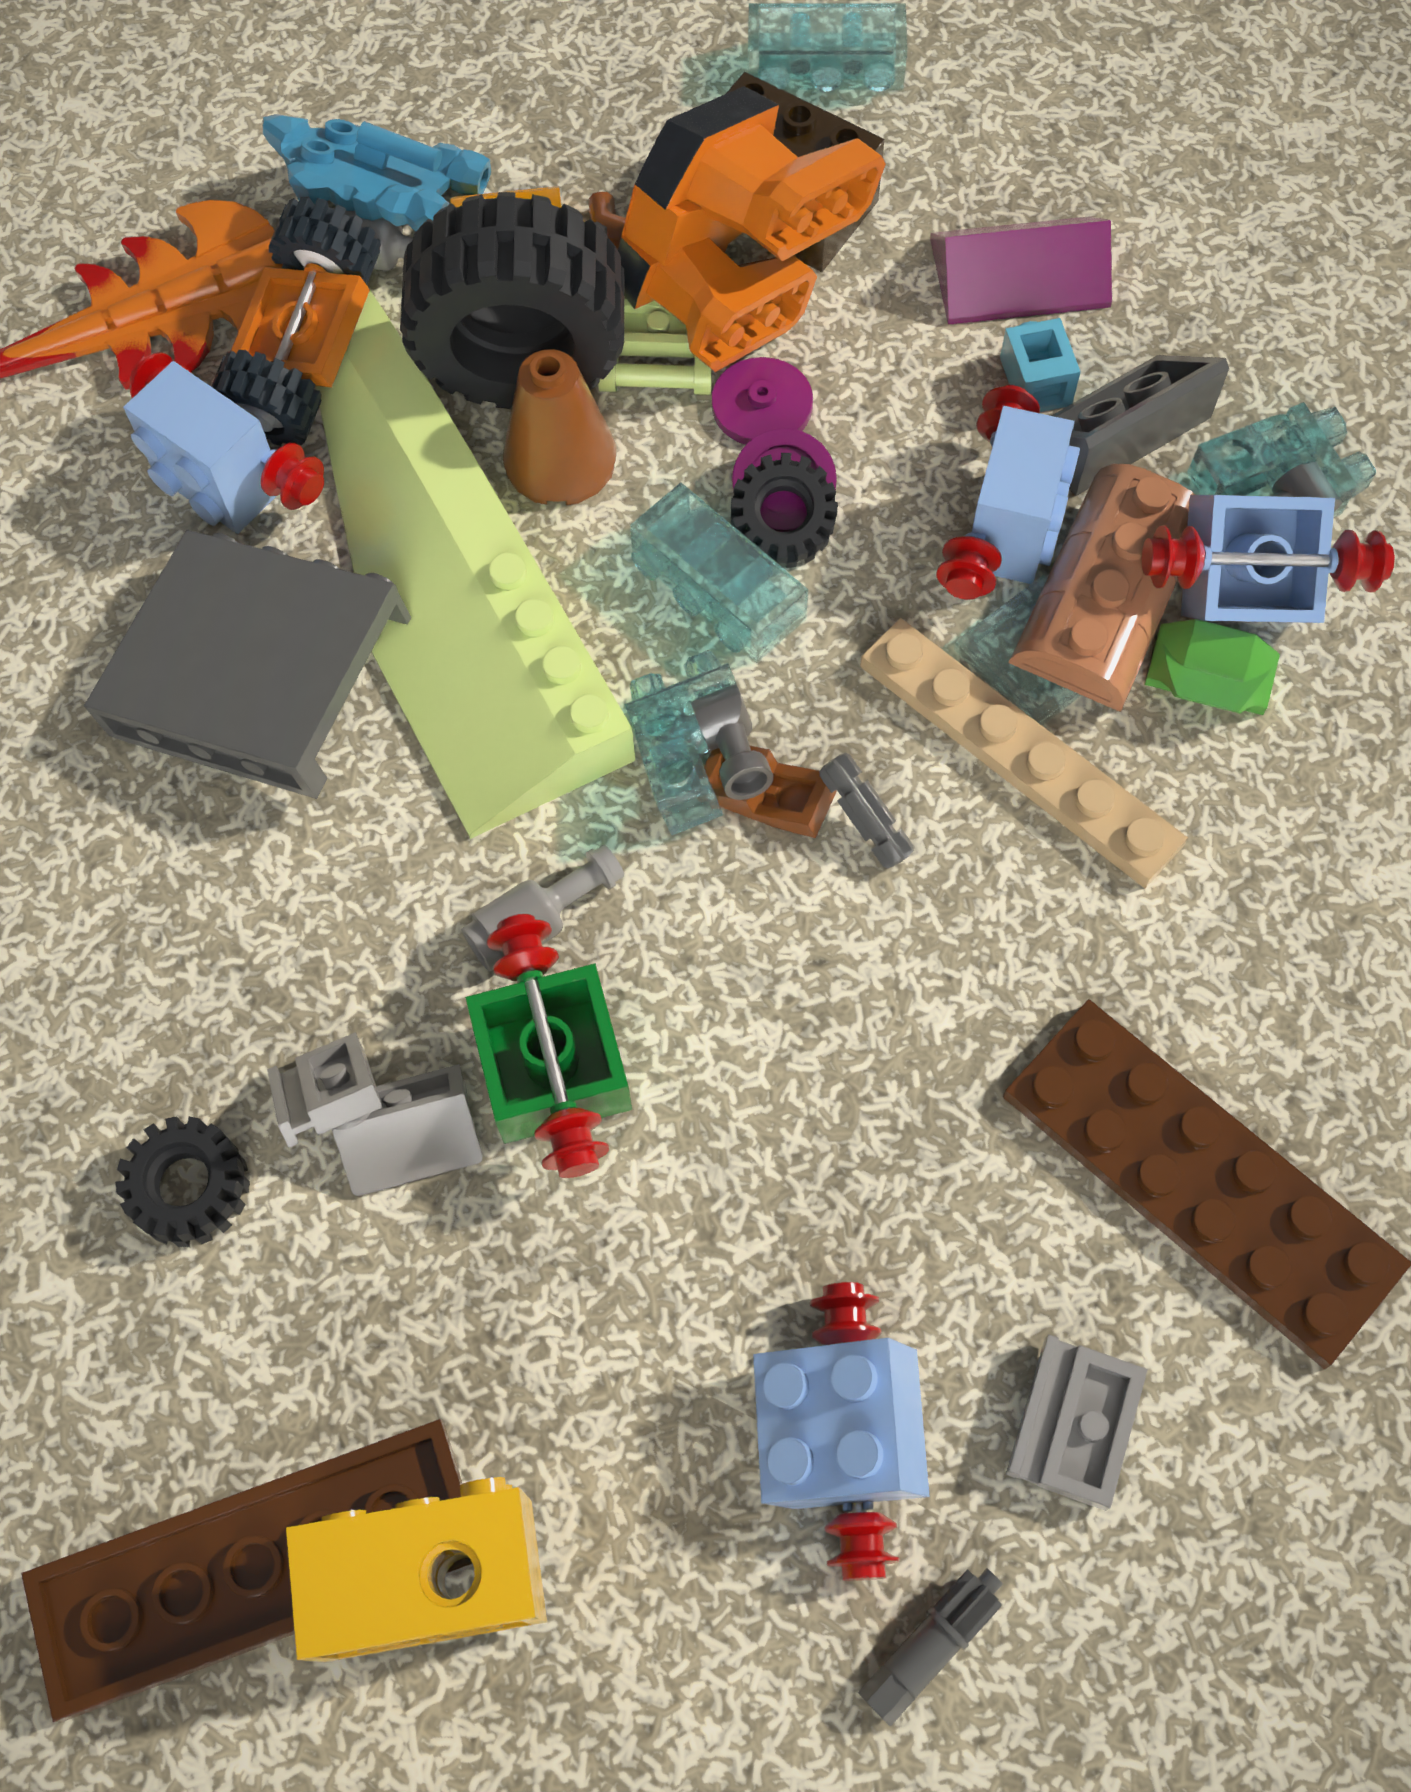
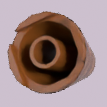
M558 350L538 351L527 357L519 369L503 449V464L506 476L517 492L535 503L547 505V501H566V505L581 503L598 494L612 478L616 461V444L574 359Z

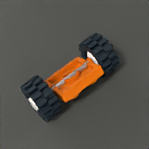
M300 197L299 202L293 198L289 200L287 205L285 204L269 244V252L273 253L272 260L275 264H283L282 268H264L231 351L226 353V356H223L211 385L219 393L259 419L266 439L278 446H281L283 442L285 444L296 443L302 446L307 440L322 401L320 390L314 388L315 386L332 388L370 289L367 284L381 251V243L379 239L374 238V230L371 227H361L363 219L356 214L350 218L345 215L346 208L337 204L336 208L332 209L328 207L327 200L317 198L315 204L309 197Z

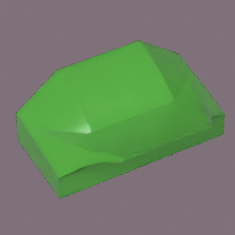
M1198 619L1161 624L1156 636L1144 685L1171 691L1174 697L1239 714L1243 711L1264 715L1268 707L1280 654L1257 634Z

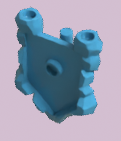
M274 114L265 116L262 120L263 135L268 143L284 159L289 183L298 200H300V197H309L314 204L317 198L330 200L335 206L338 204L346 208V211H355L356 215L360 218L371 221L384 218L395 226L408 224L415 232L426 220H433V216L440 209L450 204L441 196L446 190L451 187L452 190L463 195L483 194L491 175L490 159L472 150H461L455 145L438 143L431 147L366 121L358 126L345 120L332 119L325 123V128H311L308 124V119Z

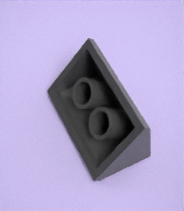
M1157 355L1051 415L1074 421L1069 445L1079 447L1080 451L1069 487L1071 492L1077 496L1088 490L1094 476L1101 468L1111 464L1131 465L1210 419L1229 371L1227 359L1220 357Z

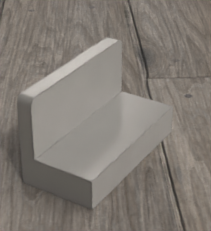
M460 1064L376 1086L382 1108L371 1112L367 1119L352 1128L345 1130L332 1129L351 1191L355 1196H362L475 1165L482 1161V1151L470 1113L467 1089Z

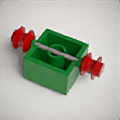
M517 914L501 920L497 924V930L492 932L487 938V946L491 950L503 952L504 955L493 966L495 975L515 981L517 984L465 997L495 1123L503 1143L507 1144L533 1136L539 1141L551 1142L553 1152L542 1160V1167L546 1170H558L559 1177L561 1178L579 1177L598 1169V1159L609 1152V1145L607 1143L593 1141L591 1131L600 1125L602 1118L633 1110L629 1086L596 963L543 977L559 959L557 950L542 946V941L548 938L552 932L551 925L546 921L536 920L531 914Z

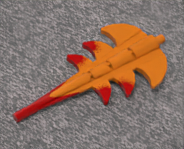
M207 200L178 207L176 209L178 219L189 227L197 237L195 256L186 259L177 248L161 239L146 236L125 237L121 240L122 247L139 265V282L131 287H128L121 277L108 268L95 264H77L74 269L79 279L89 290L91 306L0 349V379L110 349L117 358L119 381L124 389H130L131 372L141 359L151 355L150 337L157 335L163 336L172 344L175 357L174 362L185 366L193 372L210 352L214 337L213 320L224 318L239 332L264 268H282L283 264H275L271 258L273 253L269 252V244L275 231L274 228L256 210L235 201Z

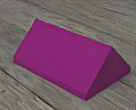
M1088 216L933 232L930 234L948 325L1111 308V220Z

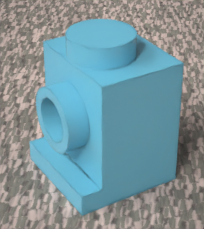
M1061 318L1041 322L1029 321L1016 327L1006 328L1000 360L1009 385L1022 387L1038 401L1040 412L1064 408L1072 404L1081 371Z

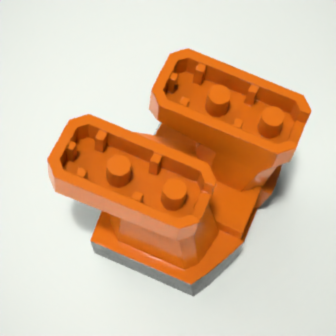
M744 86L666 121L634 184L618 248L621 256V266L624 268V296L631 306L637 309L655 301L685 324L690 352L714 372L783 335L800 320L805 313L817 275L794 255L858 221L871 205L886 165L880 154L858 138L804 156H796L773 136L779 104ZM743 232L771 252L776 258L737 265L725 251L728 244Z

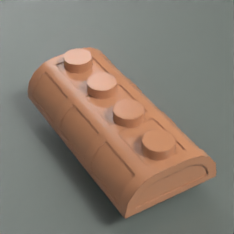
M1111 464L1101 468L1093 478L1008 663L1121 712L1178 581L1177 576H1169L1163 588L1154 587L1151 576H1145L1142 571L1141 556L1144 542L1147 538H1153L1159 526H1166L1170 531L1171 538L1179 539L1183 530L1188 525L1190 495L1195 494L1175 481L1134 465Z

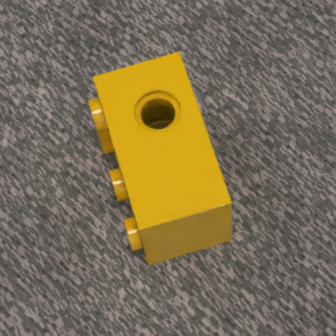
M494 1477L460 1484L461 1497L441 1501L439 1497L414 1499L395 1504V1509L367 1514L366 1510L339 1512L321 1517V1522L286 1527L297 1660L329 1662L547 1623L532 1501L519 1487L513 1488L512 1485H506L505 1477ZM463 1558H470L474 1566L473 1583L465 1594L451 1599L445 1588L446 1573L454 1562Z

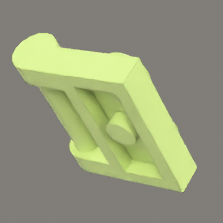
M624 296V346L620 356L695 358V366L618 363L617 358V364L604 380L600 379L598 383L599 392H616L617 386L686 388L694 389L695 395H711L712 369L690 352L686 325L655 301L634 309Z

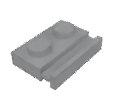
M356 1032L296 1057L297 1067L280 1074L277 1066L267 1069L277 1123L288 1147L298 1144L297 1134L314 1127L318 1135L333 1128L336 1130L349 1129L362 1123L371 1112L382 1108L365 1051Z
M1048 1335L1044 1339L1005 1475L1024 1479L1037 1484L1036 1486L1106 1511L1112 1505L1148 1369L1081 1345L1077 1347L1058 1340V1337Z

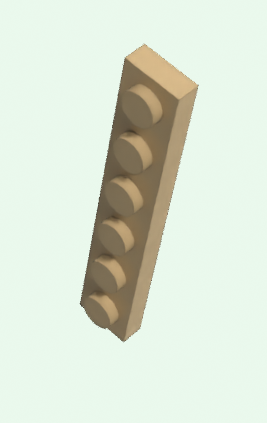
M902 618L861 656L860 667L1143 888L1146 889L1184 847L1188 839L1186 835Z

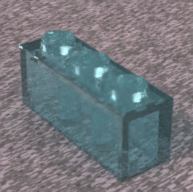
M749 3V74L782 90H872L877 92L903 90L907 60L906 3Z
M680 482L630 524L631 558L637 569L649 580L654 581L659 578L672 590L677 603L689 615L697 616L700 614L714 626L720 641L732 652L739 653L742 650L753 661L758 663L806 620L808 589L683 483Z

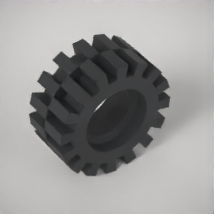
M781 453V459L772 461L771 454L761 457V464L756 468L753 464H750L744 470V478L737 480L734 486V495L731 498L732 531L735 530L737 543L741 549L745 546L749 550L748 556L757 562L759 558L766 560V566L776 568L777 563H786V568L796 567L797 562L803 559L805 563L815 559L816 552L818 550L823 551L828 545L829 537L833 534L838 512V502H835L836 490L833 482L827 483V473L819 466L814 470L810 467L811 459L805 456H801L800 462L791 460L792 453ZM789 491L802 499L806 506L807 516L797 529L789 532H778L768 527L763 521L760 509L764 500L772 493Z
M177 1116L166 1118V1129L160 1130L153 1123L143 1129L149 1137L147 1141L141 1145L133 1138L126 1148L134 1155L131 1161L120 1158L117 1171L124 1176V1181L115 1182L116 1193L125 1201L120 1204L124 1213L133 1220L134 1224L155 1240L166 1245L168 1241H171L177 1247H190V1240L194 1239L204 1244L213 1240L210 1233L218 1228L225 1233L232 1226L227 1220L232 1212L239 1215L242 1213L246 1204L240 1197L242 1193H249L250 1181L244 1176V1172L248 1171L245 1159L239 1154L238 1148L212 1123L207 1126L200 1118L190 1116L188 1117L187 1124H184ZM189 1158L203 1162L208 1171V1183L202 1195L194 1202L184 1206H173L165 1203L160 1194V1181L166 1169L182 1159Z

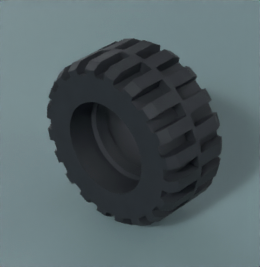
M498 192L497 198L484 199L482 194L467 197L462 202V206L457 208L451 203L440 209L433 216V220H426L413 234V240L407 245L403 261L400 318L402 343L415 365L429 380L436 378L435 381L441 389L452 395L456 391L462 393L466 401L480 405L483 401L495 403L496 408L511 409L521 364L527 357L542 350H558L571 356L576 362L589 390H592L600 382V379L604 380L617 364V358L622 353L624 346V268L621 266V256L616 246L607 238V234L594 221L589 219L584 222L582 214L577 209L565 203L561 208L551 205V201L547 197L532 194L531 199L515 198V192Z

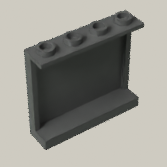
M186 530L84 707L108 736L317 799L328 779L315 760L321 746L387 621L391 620L408 625L411 616L396 585L382 575L376 573L361 575L342 570L326 560L316 559L311 562L291 557L271 546H264L262 549L238 543L231 537L221 533H214L210 536Z

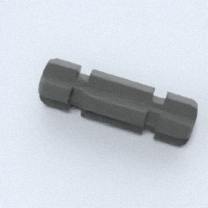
M848 753L840 754L821 768L819 771L820 777L831 793L836 790L839 792L841 798L837 802L865 842L869 839L874 842L875 846L871 850L881 865L885 868L894 867L910 856L914 851V846L902 828L898 831L894 829L892 824L896 822V819L868 779L863 783L859 779L858 775L862 771L852 756Z

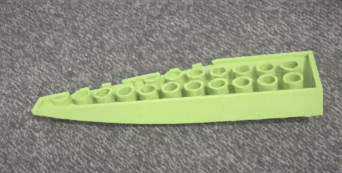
M370 290L332 388L315 387L316 390H320L322 395L319 407L353 573L361 575L376 573L392 581L396 585L411 616L408 625L388 620L371 653L469 838L472 839L634 762L633 732L630 723L473 453L428 379L406 352L401 336Z

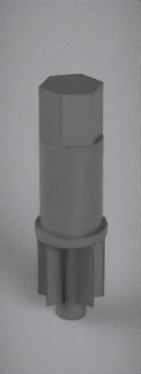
M988 1568L978 1578L967 1569L943 1597L926 1611L928 1616L858 1692L890 1727L960 1649L965 1650L969 1646L968 1643L1001 1608L1002 1604L994 1594L1003 1583Z

